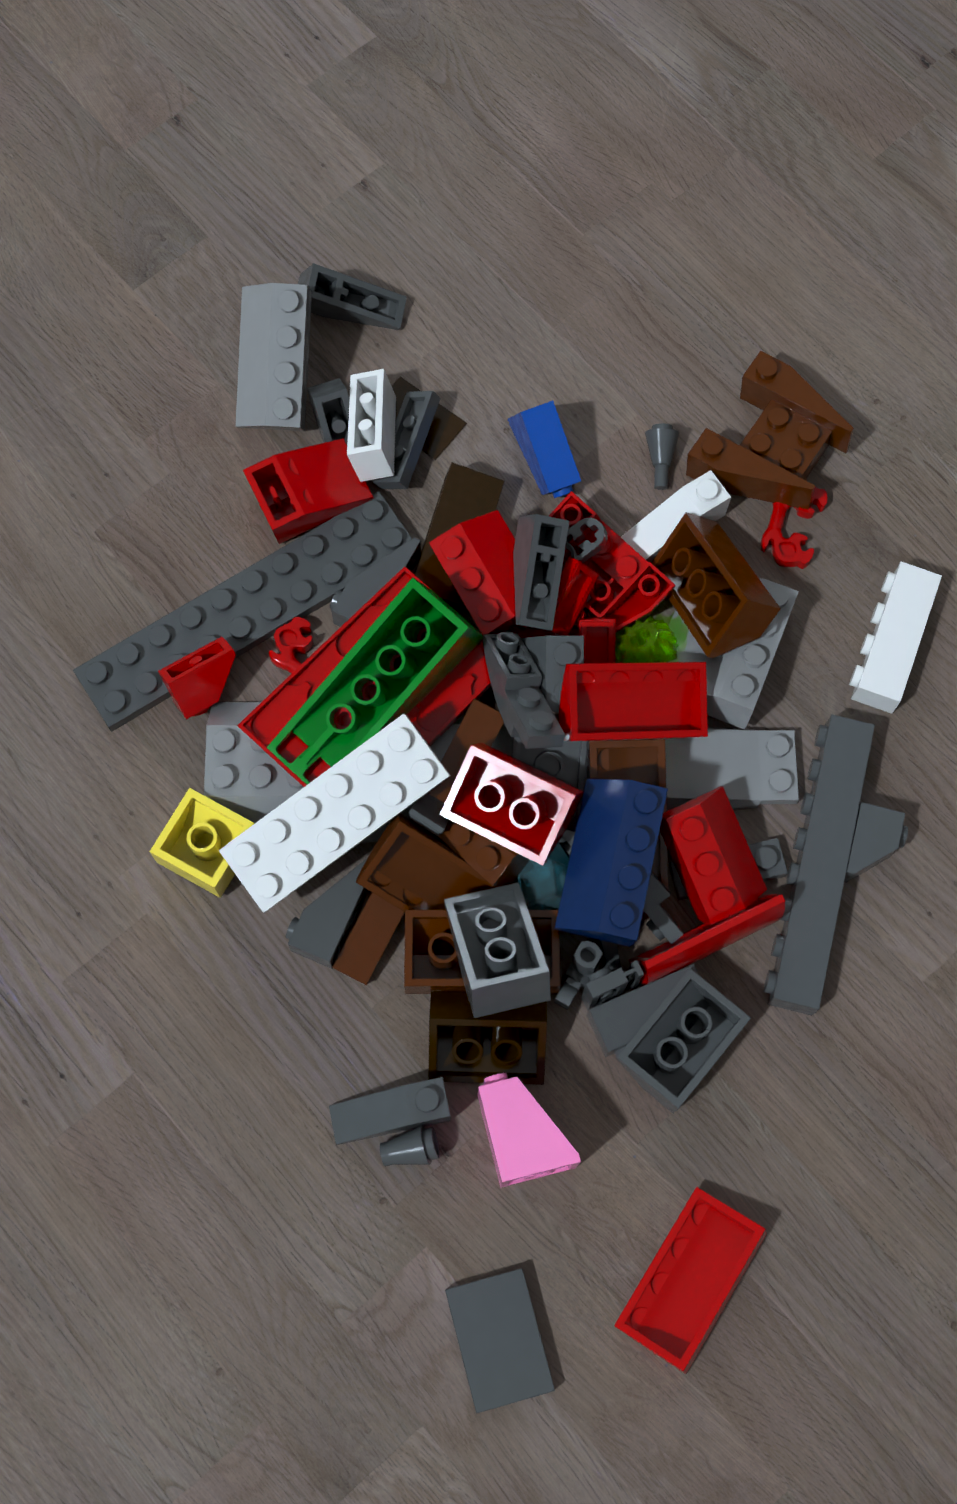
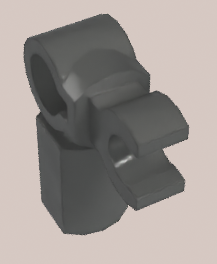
M581 941L564 977L567 980L555 998L554 1003L566 1010L569 1009L579 989L585 988L587 982L590 981L588 977L596 971L602 960L603 953L595 943Z

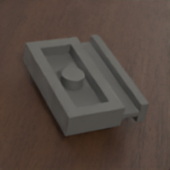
M638 961L632 962L626 972H623L622 968L611 972L610 968L606 967L591 974L588 977L590 981L585 985L581 996L587 1011L621 996L628 985L631 990L637 988L644 975Z

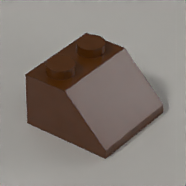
M453 821L448 823L439 836L446 845L492 886L512 884L530 860Z

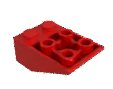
M344 438L275 454L243 469L279 544L374 499L366 481L360 482L347 456V444Z

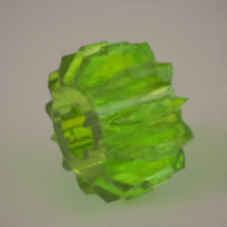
M652 616L645 622L636 619V624L633 627L624 626L625 635L616 638L618 647L615 651L620 663L669 662L678 658L676 648L679 645L674 632L671 631L669 625L663 620L657 621Z

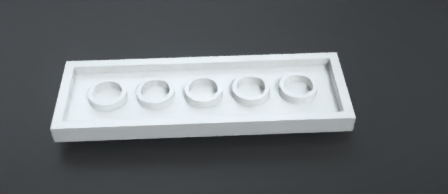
M404 713L218 851L262 912L265 913L451 775Z

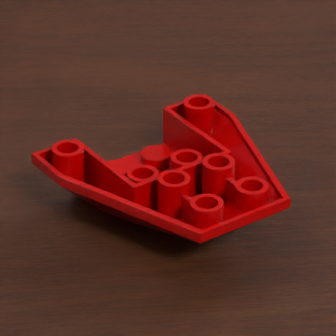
M572 491L549 515V517L568 520L569 528L584 518L597 519L605 527L608 535L604 548L584 563L599 575L568 636H578V618L614 617L616 619V632L652 613L676 587L650 561L647 562L605 524L597 513ZM587 528L583 532L585 539L579 544L573 539L569 541L576 549L578 555L583 552L579 548L581 543L585 540H589L591 543L597 540L595 533L598 529L591 531ZM565 549L562 567L566 565L569 557H571V553L567 549ZM516 625L510 629L513 633H518L521 638L558 636L552 631Z

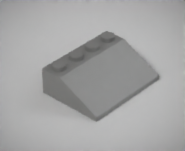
M763 578L759 579L781 609L760 638L715 658H709L675 609L653 662H706L707 715L744 730L756 706L799 592Z

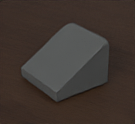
M428 793L417 800L408 813L410 814L409 817L436 834H441L449 822V819L440 815L444 803Z

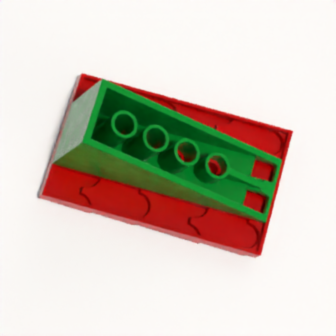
M403 567L237 726L303 787L404 713L427 744L431 746L470 707L473 699L478 700L491 687L483 648V635L407 567Z

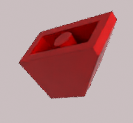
M223 637L210 642L158 671L175 705L185 719L199 716L208 711L210 706L219 702L236 656L233 648Z

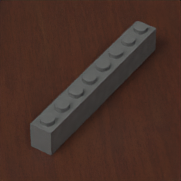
M831 714L825 726L819 725L814 746L820 747L818 759H812L807 779L813 781L811 794L805 793L801 805L800 814L806 815L804 828L798 827L794 839L793 849L799 850L797 862H791L786 878V884L792 886L789 899L784 898L785 912L781 918L784 921L782 935H775L771 956L777 957L774 971H768L764 985V992L769 993L767 1005L811 1016L820 1008L872 743L874 724Z

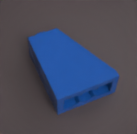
M552 400L522 411L508 418L509 425L541 494L544 495L552 492L554 498H557L571 491L573 492L572 485L581 482V478L554 401Z

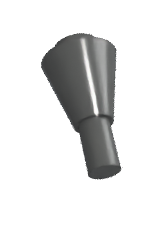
M655 424L652 426V429L645 432L652 465L655 468L654 489L657 490L668 489V468L671 465L680 434L670 424Z

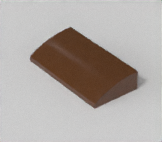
M665 739L589 741L590 779L634 780L667 788ZM667 796L663 813L667 811ZM659 830L651 872L669 890L668 849Z
M401 813L390 821L356 879V883L403 912L405 910H446L444 899L501 887L492 886L438 836Z

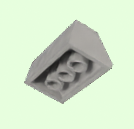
M267 283L242 287L235 427L305 432L312 291L308 285Z

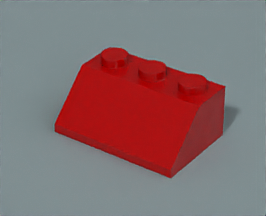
M498 510L461 522L429 542L482 635L499 634L516 626L513 562L515 537Z
M481 742L470 746L440 815L543 866L568 827L583 791Z
M723 786L663 813L660 833L699 921L713 925L746 909L767 890Z

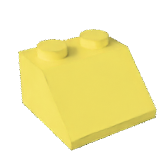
M189 788L149 852L158 864L221 898L235 873L218 850L255 823Z

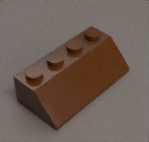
M685 512L652 561V564L676 585L667 597L709 658H715L760 638L781 609L717 521Z
M405 910V994H431V991L466 992L446 910ZM528 910L550 972V994H558L560 989L559 930L554 929L558 910Z

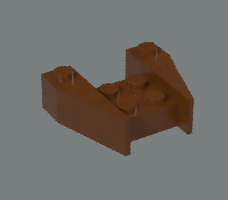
M760 351L742 377L740 399L763 410L762 414L740 445L706 428L688 453L686 475L696 479L711 470L729 494L809 509L815 485L806 481L807 477L829 445L845 454L848 452L854 428L790 365Z

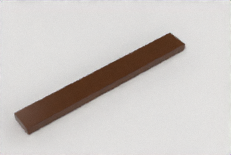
M473 699L441 760V763L451 776L428 792V794L445 804L470 746L482 742L491 747L504 723L499 711ZM411 818L412 821L427 829L431 833L435 834L438 837L440 836V833L436 834L432 830L428 829L424 825L420 824L419 822ZM371 893L332 968L367 985L404 912L376 894Z

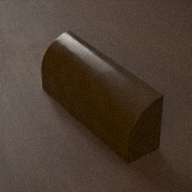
M451 462L414 574L454 610L459 611L466 606L429 542L461 522L496 511L505 481Z

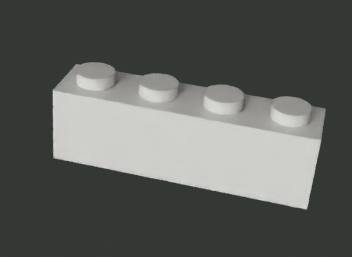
M902 561L894 573L888 571L881 588V592L887 594L883 604L877 603L870 621L876 624L873 635L867 633L860 650V654L866 655L863 665H856L849 685L855 687L851 697L852 700L891 714L901 702L942 575Z

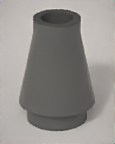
M421 1125L390 1141L380 1143V1155L383 1165L431 1164L432 1160L440 1158L439 1143L434 1128L425 1129Z

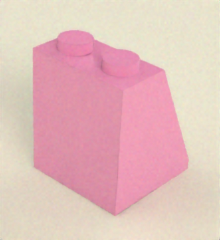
M500 1073L484 1078L485 1083L478 1086L477 1096L500 1188L577 1168L581 1162L579 1153L518 1077L508 1079L507 1073Z

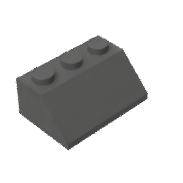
M689 968L616 1059L646 1092L671 1113H674L681 1107L751 1017Z

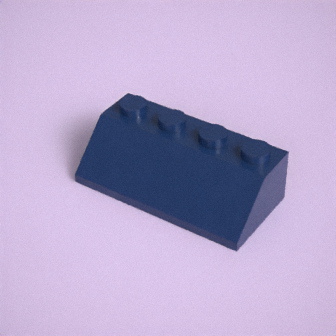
M586 780L554 929L629 947L637 941L668 788L634 780Z

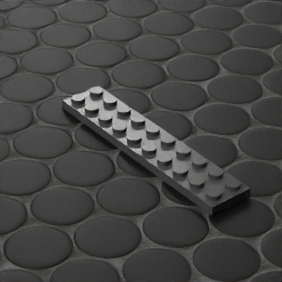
M379 491L374 493V499L333 517L73 669L110 731L116 730L171 697L158 672L162 668L220 637H223L233 648L236 654L235 658L239 657L274 636L275 631L284 624L291 622L292 618H304L331 602L334 594L338 590L343 591L350 579L412 539Z

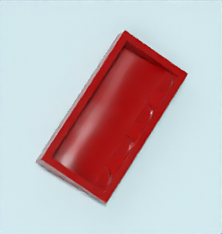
M706 662L566 664L559 707V724L565 733L564 741L708 737Z
M782 894L760 895L746 909L713 925L703 923L684 932L672 944L666 941L629 959L630 964L637 960L644 973L640 981L641 987L670 975L778 922L785 912V899Z
M696 1187L614 1326L684 1374H687L767 1236L766 1229Z

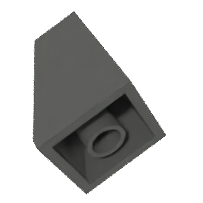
M584 636L521 638L542 675L539 689L552 712H559L566 664H584Z

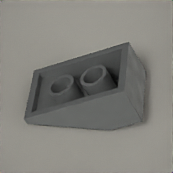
M519 882L444 899L464 986L474 1018L551 1000L550 972Z

